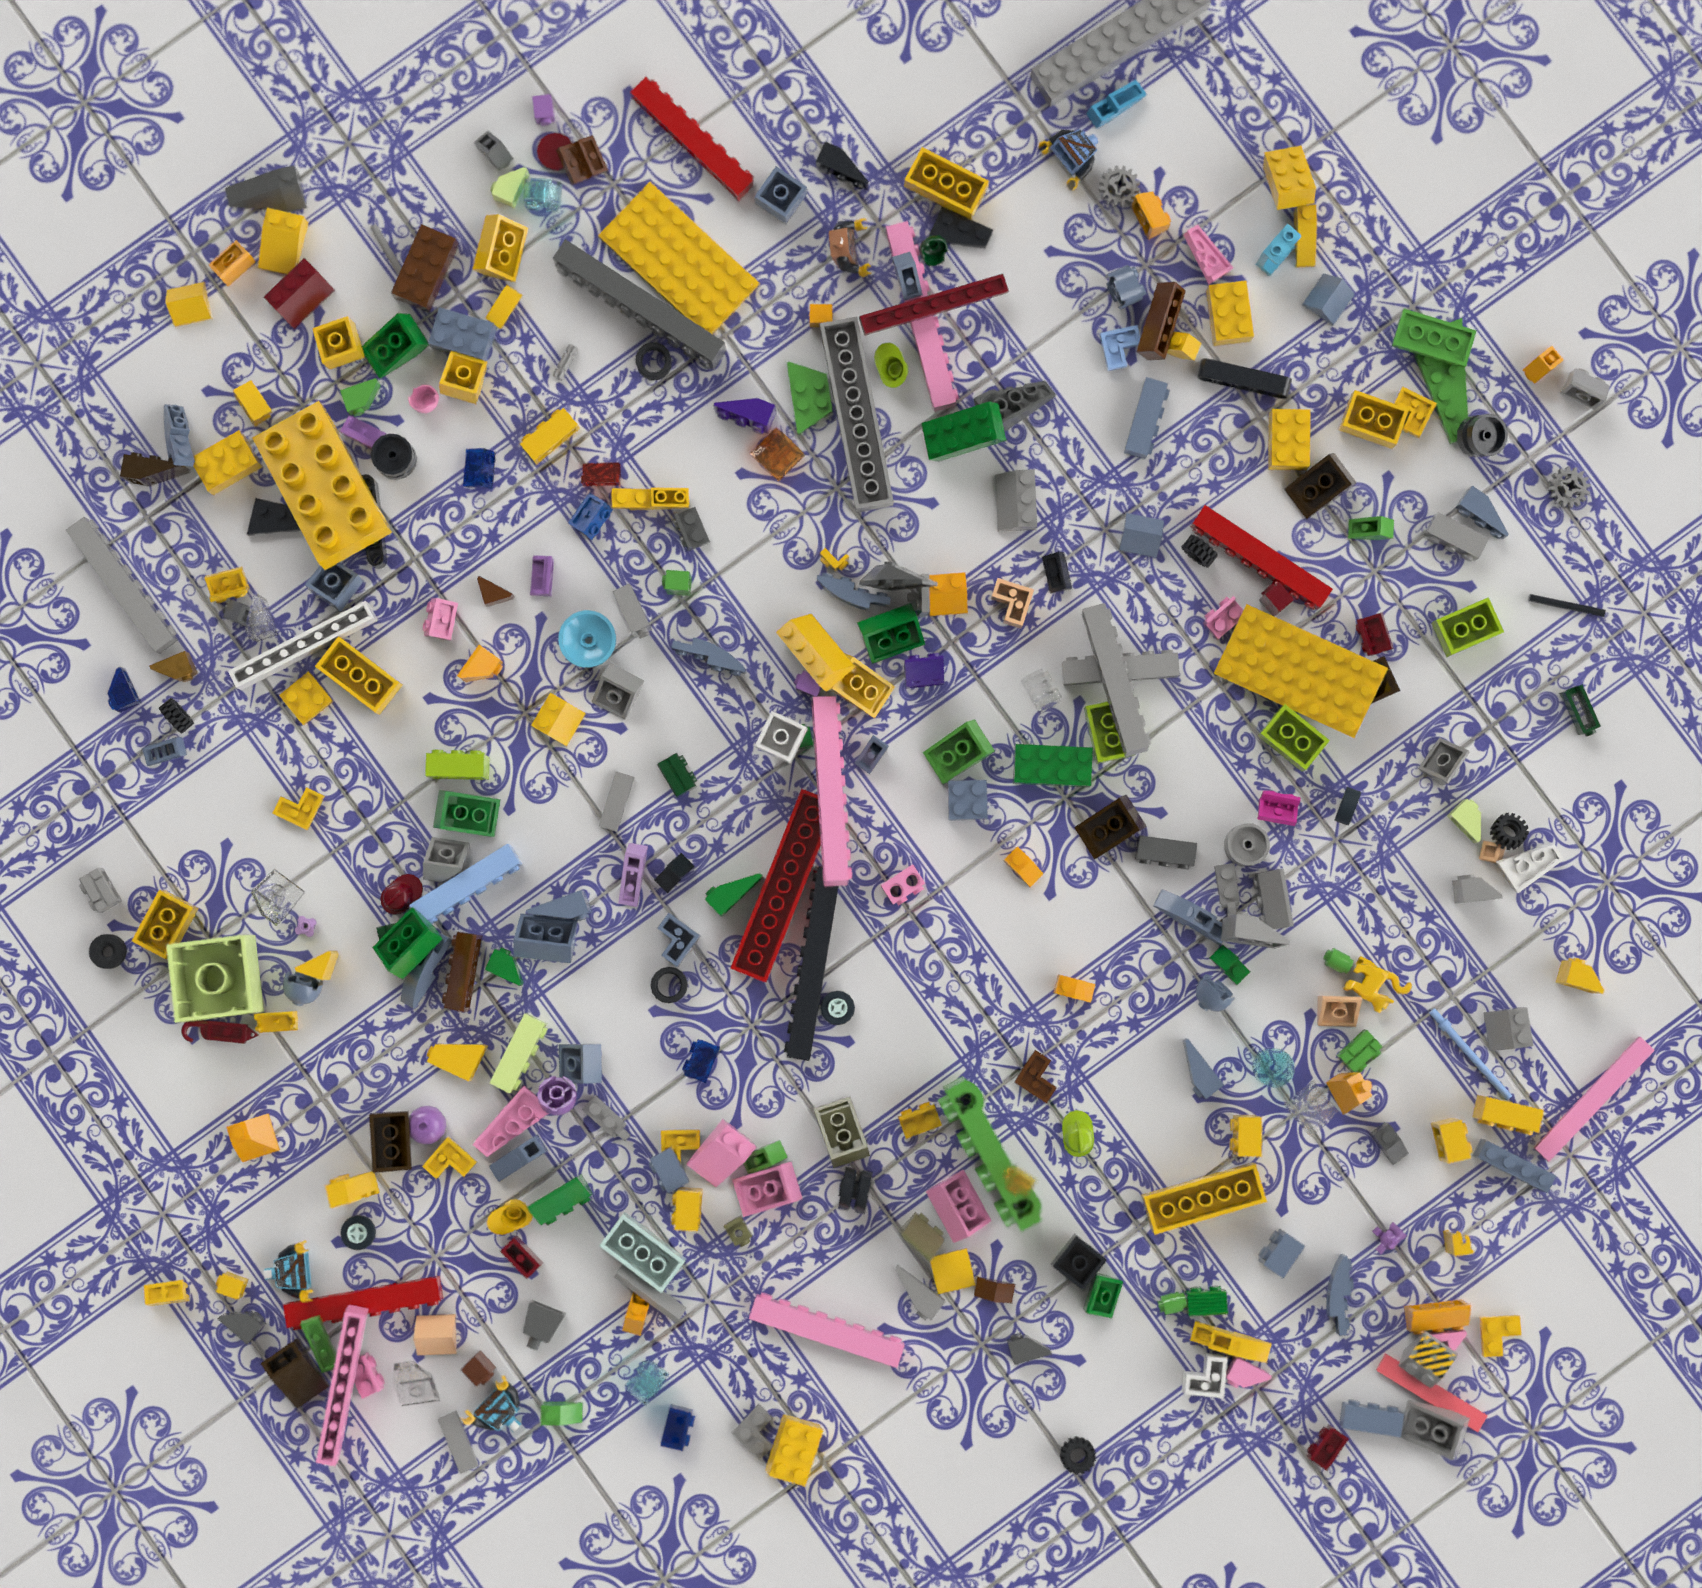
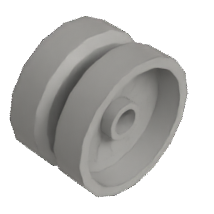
M1245 823L1234 827L1227 833L1224 840L1226 856L1232 863L1239 866H1252L1260 863L1266 858L1270 849V840L1267 833L1255 824ZM1247 841L1249 842V843H1248V846H1249L1250 848H1246V847H1245V845H1244L1245 842H1247Z

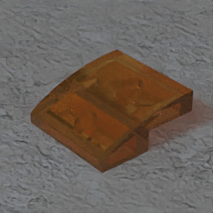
M777 427L750 452V455L778 482L805 456Z

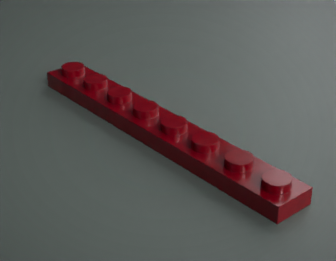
M1002 273L859 316V321L864 336L1004 295L1009 292Z

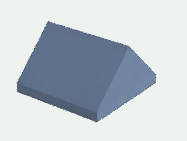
M1323 273L1302 305L1331 325H1334L1355 294L1342 278Z
M1126 513L1119 551L1157 558L1163 536L1164 520Z

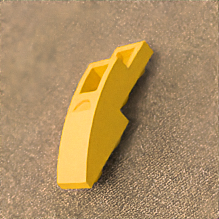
M689 488L611 489V509L665 510L689 508Z
M1195 1321L1190 1341L1208 1346L1209 1349L1267 1363L1272 1343L1235 1331L1233 1333L1199 1321Z

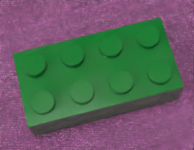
M985 402L921 423L928 457L931 461L940 462L1006 441L999 404L994 402Z
M1015 744L1013 784L1091 787L1093 747Z

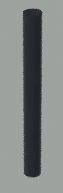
M1530 594L1528 598L1530 602L1604 617L1606 613L1605 609Z

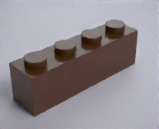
M1160 282L1156 285L1136 351L1146 360H1165L1186 292L1176 282Z

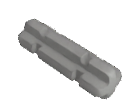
M571 344L567 346L566 353L563 354L557 365L558 369H555L553 373L554 378L563 380L564 372H567L574 359L573 356L578 351L576 346Z

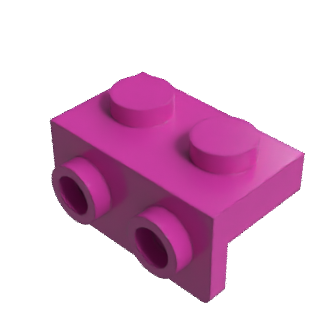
M1271 790L1263 791L1259 798L1257 819L1295 826L1301 797L1294 796L1293 794L1276 793Z

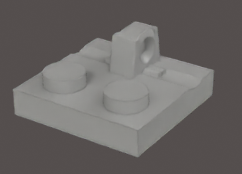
M921 574L929 579V574ZM929 587L916 588L917 592L907 594V602H916L917 617H926L930 612Z

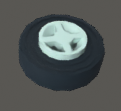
M837 990L830 992L824 997L820 1009L822 1016L827 1022L833 1025H842L851 1020L854 1015L855 1005L849 994Z
M355 1215L344 1222L340 1235L345 1246L352 1250H362L372 1244L375 1239L376 1229L371 1219L366 1216Z

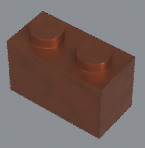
M480 1350L460 1370L477 1387L480 1383L484 1386L494 1375L492 1371L496 1366Z

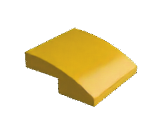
M967 1248L935 1255L930 1263L938 1294L976 1286Z

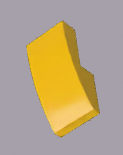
M506 285L485 319L502 329L523 295L509 285Z

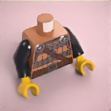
M861 218L855 221L837 222L833 228L834 230L829 231L831 258L837 267L844 272L858 273L860 277L872 274L867 271L871 267L869 263L859 267L856 255L854 229L856 231L867 229V227L862 226V221H866V219Z

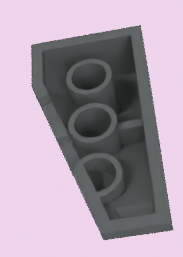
M295 165L275 169L225 187L229 207L259 208L264 210L271 208L284 212L307 208L300 173Z

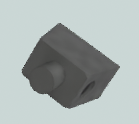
M531 1300L528 1305L523 1333L530 1336L527 1347L538 1350L541 1341L549 1343L566 1313Z

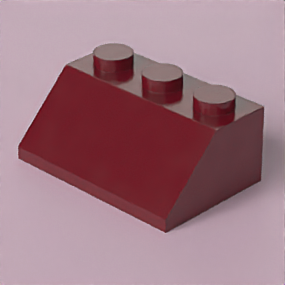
M303 258L263 298L295 329L335 289Z

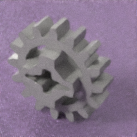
M1116 165L1114 171L1108 168V174L1103 173L1102 178L1104 180L1099 182V185L1102 186L1099 188V192H1104L1101 198L1108 199L1106 204L1113 202V207L1120 204L1121 208H1123L1125 202L1131 205V199L1134 200L1135 195L1140 191L1137 187L1140 185V181H1135L1138 175H1132V169L1126 171L1124 165L1122 169H1119L1118 165ZM1121 180V189L1118 193V184Z
M1567 466L1565 470L1559 469L1558 474H1552L1553 479L1548 481L1552 486L1547 491H1552L1553 494L1549 497H1555L1554 504L1560 502L1561 508L1567 504L1568 508L1571 509L1574 505L1576 507L1581 505L1580 501L1584 502L1587 500L1585 496L1589 495L1590 492L1586 489L1591 487V484H1586L1589 477L1584 478L1582 476L1584 471L1578 473L1577 467L1571 471L1570 466ZM1563 476H1568L1566 480H1559ZM1572 495H1579L1576 499L1570 500Z

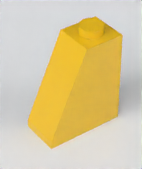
M435 1044L427 1052L426 1056L429 1057L427 1062L469 1082L472 1081L488 1045Z

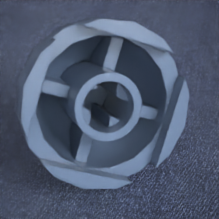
M291 971L287 972L283 981V990L286 997L294 1005L303 1006L304 1004L314 1002L319 997L323 987L322 980L319 982L316 980L317 978L299 972L291 975Z
M1205 974L1197 984L1195 991L1199 1006L1205 1011L1220 1012L1225 1010L1235 1000V997H1231L1233 993L1221 981L1217 979L1214 982L1211 980L1213 976Z

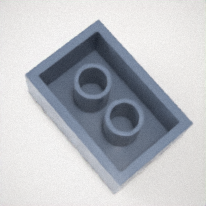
M439 307L428 344L432 349L450 354V351L487 361L497 328L492 322Z

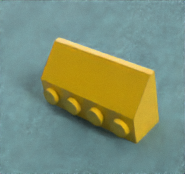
M812 614L790 619L776 631L816 683L826 692L855 668V665Z

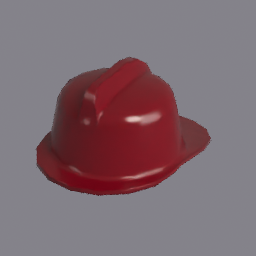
M403 874L397 877L381 893L380 901L383 909L393 915L405 912L410 907L409 905L418 900L422 895L423 886L420 879L412 874Z

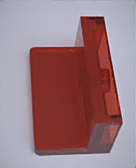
M619 462L582 464L583 475H581V484L583 487L621 485V464Z

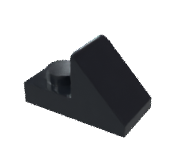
M680 853L654 881L666 893H669L695 866Z

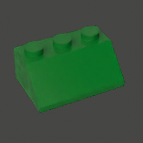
M911 603L857 622L872 664L926 645L917 615Z
M411 907L372 948L388 972L403 980L443 938L419 911Z
M580 1174L527 1206V1209L540 1225L546 1223L548 1226L557 1221L556 1216L563 1213L565 1216L574 1210L573 1206L579 1203L582 1206L591 1200L589 1197L593 1193L583 1175Z

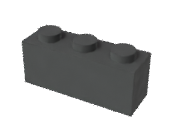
M1140 835L1137 838L1135 859L1140 860L1139 863L1151 865V861L1159 862L1158 866L1170 867V864H1176L1179 869L1189 870V866H1195L1197 843Z

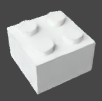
M771 711L755 747L791 764L807 732V727Z

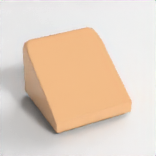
M1483 840L1479 859L1497 864L1496 861L1503 859L1505 848H1500L1501 844L1497 846L1493 842Z

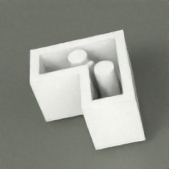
M1205 1353L1203 1373L1183 1371V1393L1187 1395L1224 1398L1227 1358L1224 1355Z

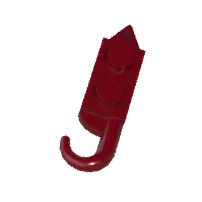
M211 1020L185 1022L181 1029L183 1038L189 1042H193V1038L187 1035L189 1027H200L202 1037L212 1041L246 1044L247 1041L259 1036L258 1033L248 1027V1024Z

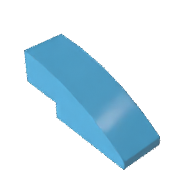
M1134 80L1110 93L1104 100L1091 106L1086 115L1096 129L1131 108L1146 97L1147 94L1139 82Z

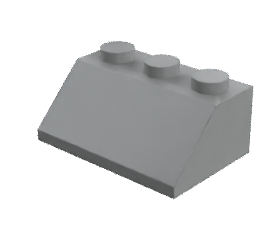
M1035 469L1014 470L996 474L998 532L1036 530Z
M1284 869L1256 873L1255 878H1253L1254 889L1258 890L1259 895L1256 897L1257 907L1261 908L1262 916H1259V919L1272 929L1294 926Z

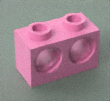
M912 864L880 886L893 905L897 903L899 906L908 900L906 896L912 892L916 895L924 890L922 886L925 882ZM909 876L917 878V884L913 887L909 886L906 882ZM893 886L900 887L901 895L893 897L890 889Z

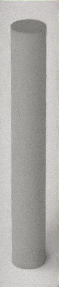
M372 225L370 227L395 272L399 275L402 268L378 225Z

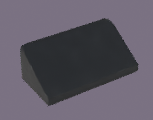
M1055 552L1042 556L1049 592L1056 593L1072 589L1065 553Z

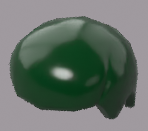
M930 235L921 242L919 251L923 262L928 266H937L945 261L944 256L948 252V246L944 238L938 235Z

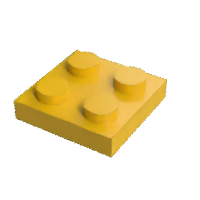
M309 671L279 695L302 725L307 724L334 702Z

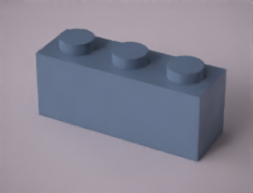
M1348 1399V1402L1342 1401L1339 1425L1343 1429L1401 1437L1404 1413L1396 1406L1387 1405V1408H1381L1376 1403L1368 1402L1367 1405H1362L1360 1401Z

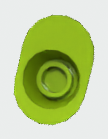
M889 342L882 343L877 347L874 355L880 378L887 387H899L906 380L909 371L908 365L900 349L895 344Z
M1074 1110L1069 1112L1062 1122L1064 1147L1072 1156H1086L1094 1147L1092 1120L1083 1111Z

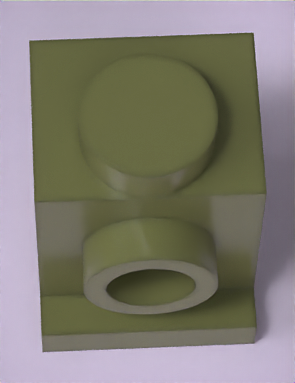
M742 1215L723 1226L735 1246L740 1245V1247H743L751 1242L749 1238L753 1235ZM741 1230L742 1236H736L735 1231Z

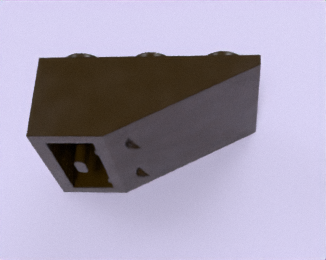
M131 452L130 455H123L120 477L130 484L150 487L188 474L190 469L186 466L174 465L172 458H168L167 461L161 460L159 456L149 455V458L142 457L140 453Z
M298 1338L260 1363L272 1382L297 1409L330 1387Z

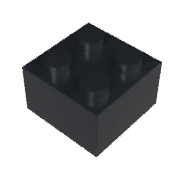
M1074 1233L1052 1261L1051 1265L1084 1291L1107 1259Z

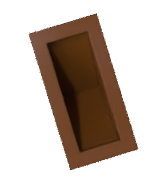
M478 576L479 588L484 604L487 607L514 599L513 593Z
M977 1276L974 1296L991 1302L1012 1303L1016 1284Z

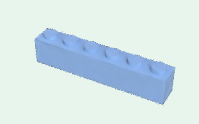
M506 844L409 906L414 907L433 924L438 921L437 917L441 914L446 916L454 911L453 907L457 904L464 905L471 900L470 896L473 894L479 895L487 890L486 886L493 883L495 885L503 880L502 876L509 873L511 875L520 869L518 866L522 863L512 846Z

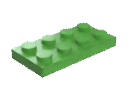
M1403 309L1391 346L1465 368L1477 330Z

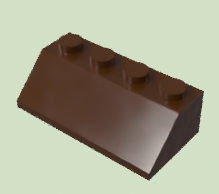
M457 932V935L453 936L452 946H454V952L450 954L448 962L451 969L445 979V984L448 985L447 992H444L442 996L444 1008L460 1012L470 1011L483 935Z

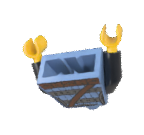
M1063 129L1051 136L1048 142L1041 141L1038 147L1047 146L1041 152L1043 155H1046L1050 151V146H1052L1051 149L1072 176L1076 175L1075 178H1070L1067 181V185L1071 181L1075 182L1076 186L1071 190L1074 191L1077 189L1079 180L1082 181L1093 168L1095 162L1094 154L1097 152L1095 145L1098 144V138L1094 134L1087 136L1083 130Z

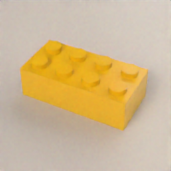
M921 147L904 180L905 188L971 220L989 186V180Z
M339 636L315 665L317 669L379 715L403 686V684Z

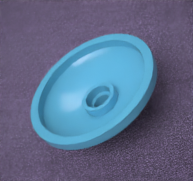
M591 610L579 611L569 616L562 624L558 638L559 647L564 657L572 664L583 668L596 667L603 664L612 655L616 646L615 629L612 623L601 613ZM589 637L592 638V642L586 644L585 640Z

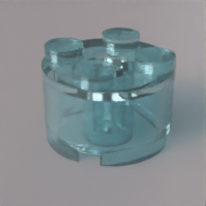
M531 178L530 182L527 179L524 180L523 204L528 207V210L539 211V208H547L546 211L558 212V208L561 207V182L557 181L556 185L552 184L551 179Z
M1266 1048L1257 1053L1253 1060L1252 1069L1255 1078L1260 1083L1277 1088L1284 1086L1292 1079L1295 1072V1064L1290 1055L1284 1050ZM1273 1062L1274 1065L1277 1066V1069H1275L1274 1071L1270 1069V1066L1273 1065Z
M651 1359L645 1362L642 1361L636 1370L639 1373L634 1378L631 1377L625 1385L628 1389L627 1392L645 1406L650 1403L648 1401L650 1397L654 1398L667 1380L664 1377L669 1376L667 1371Z

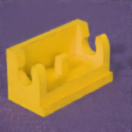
M252 380L233 390L234 397L254 427L271 417L272 410Z
M297 1011L254 1014V1020H257L255 1030L259 1031V1033L298 1030Z
M1443 1230L1447 1253L1453 1256L1474 1254L1468 1235H1465L1466 1242L1463 1243L1462 1235L1459 1231L1453 1234L1449 1230Z
M183 1280L144 1285L145 1305L152 1307L190 1301L189 1295L186 1294L188 1284Z

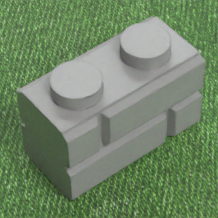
M96 868L79 878L81 882L79 887L85 895L89 896V905L93 911L97 910L98 913H103L122 902L104 868Z

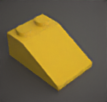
M271 208L266 209L261 234L259 269L287 275L299 263L309 224L304 216Z
M845 653L855 665V668L830 690L875 719L895 686L855 657Z

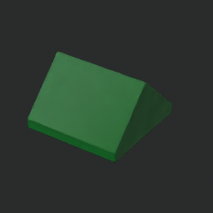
M1097 1273L1091 1281L1083 1307L1085 1313L1112 1318L1124 1281Z

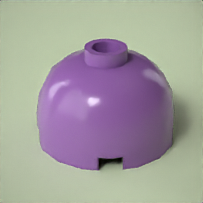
M551 1076L545 1079L538 1088V1102L548 1114L555 1116L564 1115L575 1105L577 1099L576 1088L567 1077L556 1078V1076Z
M430 1105L415 1109L409 1116L410 1137L415 1142L424 1145L438 1141L445 1133L446 1118L438 1108Z

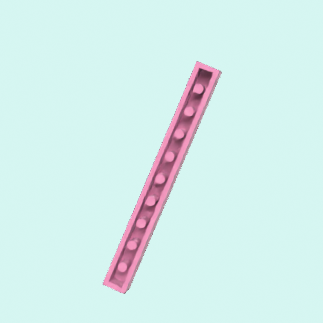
M908 221L886 226V235L892 257L910 252L918 272L923 295L904 300V302L928 296L927 292L930 289L928 281L923 279L922 274L925 273L923 263L918 261L917 256L920 255L918 244L914 245L913 242L915 237L913 226L909 227ZM930 316L910 322L933 411L955 407L956 400H959L957 389L952 387L951 382H954L952 371L947 369L946 364H949L947 353H943L942 350L944 341L942 334L938 335L937 328H939L937 316Z
M836 696L813 697L811 705L823 885L847 886L849 879H852L851 867H848L850 849L846 847V842H849V830H845V823H848V813L844 812L847 798L846 793H843L842 787H845V775H841V768H844V758L840 757L843 742L842 739H839L841 721H838L837 714H840V703H836Z

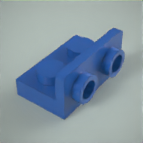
M589 492L568 524L593 540L595 535L599 533L602 525L610 517L613 509L605 501Z

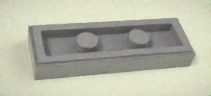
M615 772L599 827L618 832L635 777Z
M457 1411L439 1418L438 1422L460 1474L479 1466Z

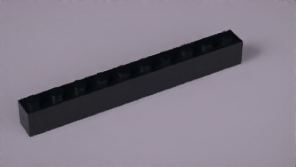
M818 866V870H814L812 881H815L816 884L815 889L810 891L809 900L813 902L812 908L807 909L806 919H809V926L804 927L803 938H806V944L801 946L800 957H803L802 965H798L796 975L800 977L799 984H795L793 993L797 998L796 1003H792L790 1014L794 1015L793 1022L788 1023L787 1033L790 1034V1040L785 1042L784 1053H787L788 1058L810 1061L839 888V886L823 885V870L821 866Z

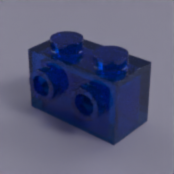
M670 1405L660 1446L683 1451L684 1446L688 1447L691 1435H688L689 1427L693 1428L696 1417L692 1415L693 1409Z

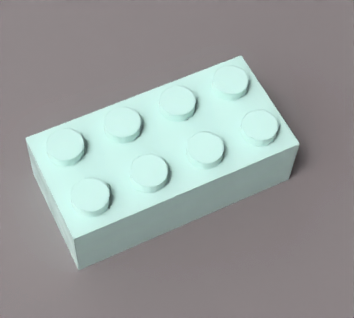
M626 1212L623 1213L599 1245L661 1293L686 1261L684 1256Z

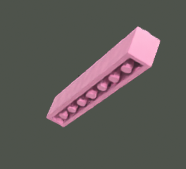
M762 1292L761 1295H756L749 1319L898 1368L905 1346L904 1342H901V1338L893 1335L890 1338L883 1336V1332L872 1329V1332L865 1330V1326L854 1323L853 1326L846 1324V1320L835 1317V1320L828 1318V1314L821 1311L816 1313L810 1312L809 1308L803 1305H798V1307L790 1305L791 1302L785 1299L774 1300L772 1295Z
M349 1305L345 1311L316 1463L336 1466L340 1458L368 1314L367 1308Z

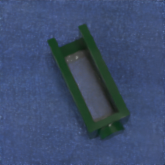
M1583 684L1559 693L1575 725L1577 734H1585V737L1596 733L1595 729L1601 727Z

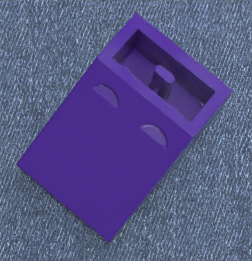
M759 398L715 402L713 405L718 418L725 421L731 419L740 427L745 428L749 426L758 434H768L776 416L775 404Z
M930 653L924 658H920L919 655L908 656V659L904 660L906 689L944 685L943 655L939 656V653Z

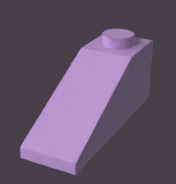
M634 843L628 844L625 852L618 904L638 906L648 846Z

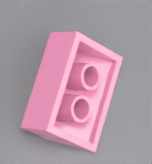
M964 1170L939 1182L926 1191L953 1243L968 1238L991 1222L987 1211Z

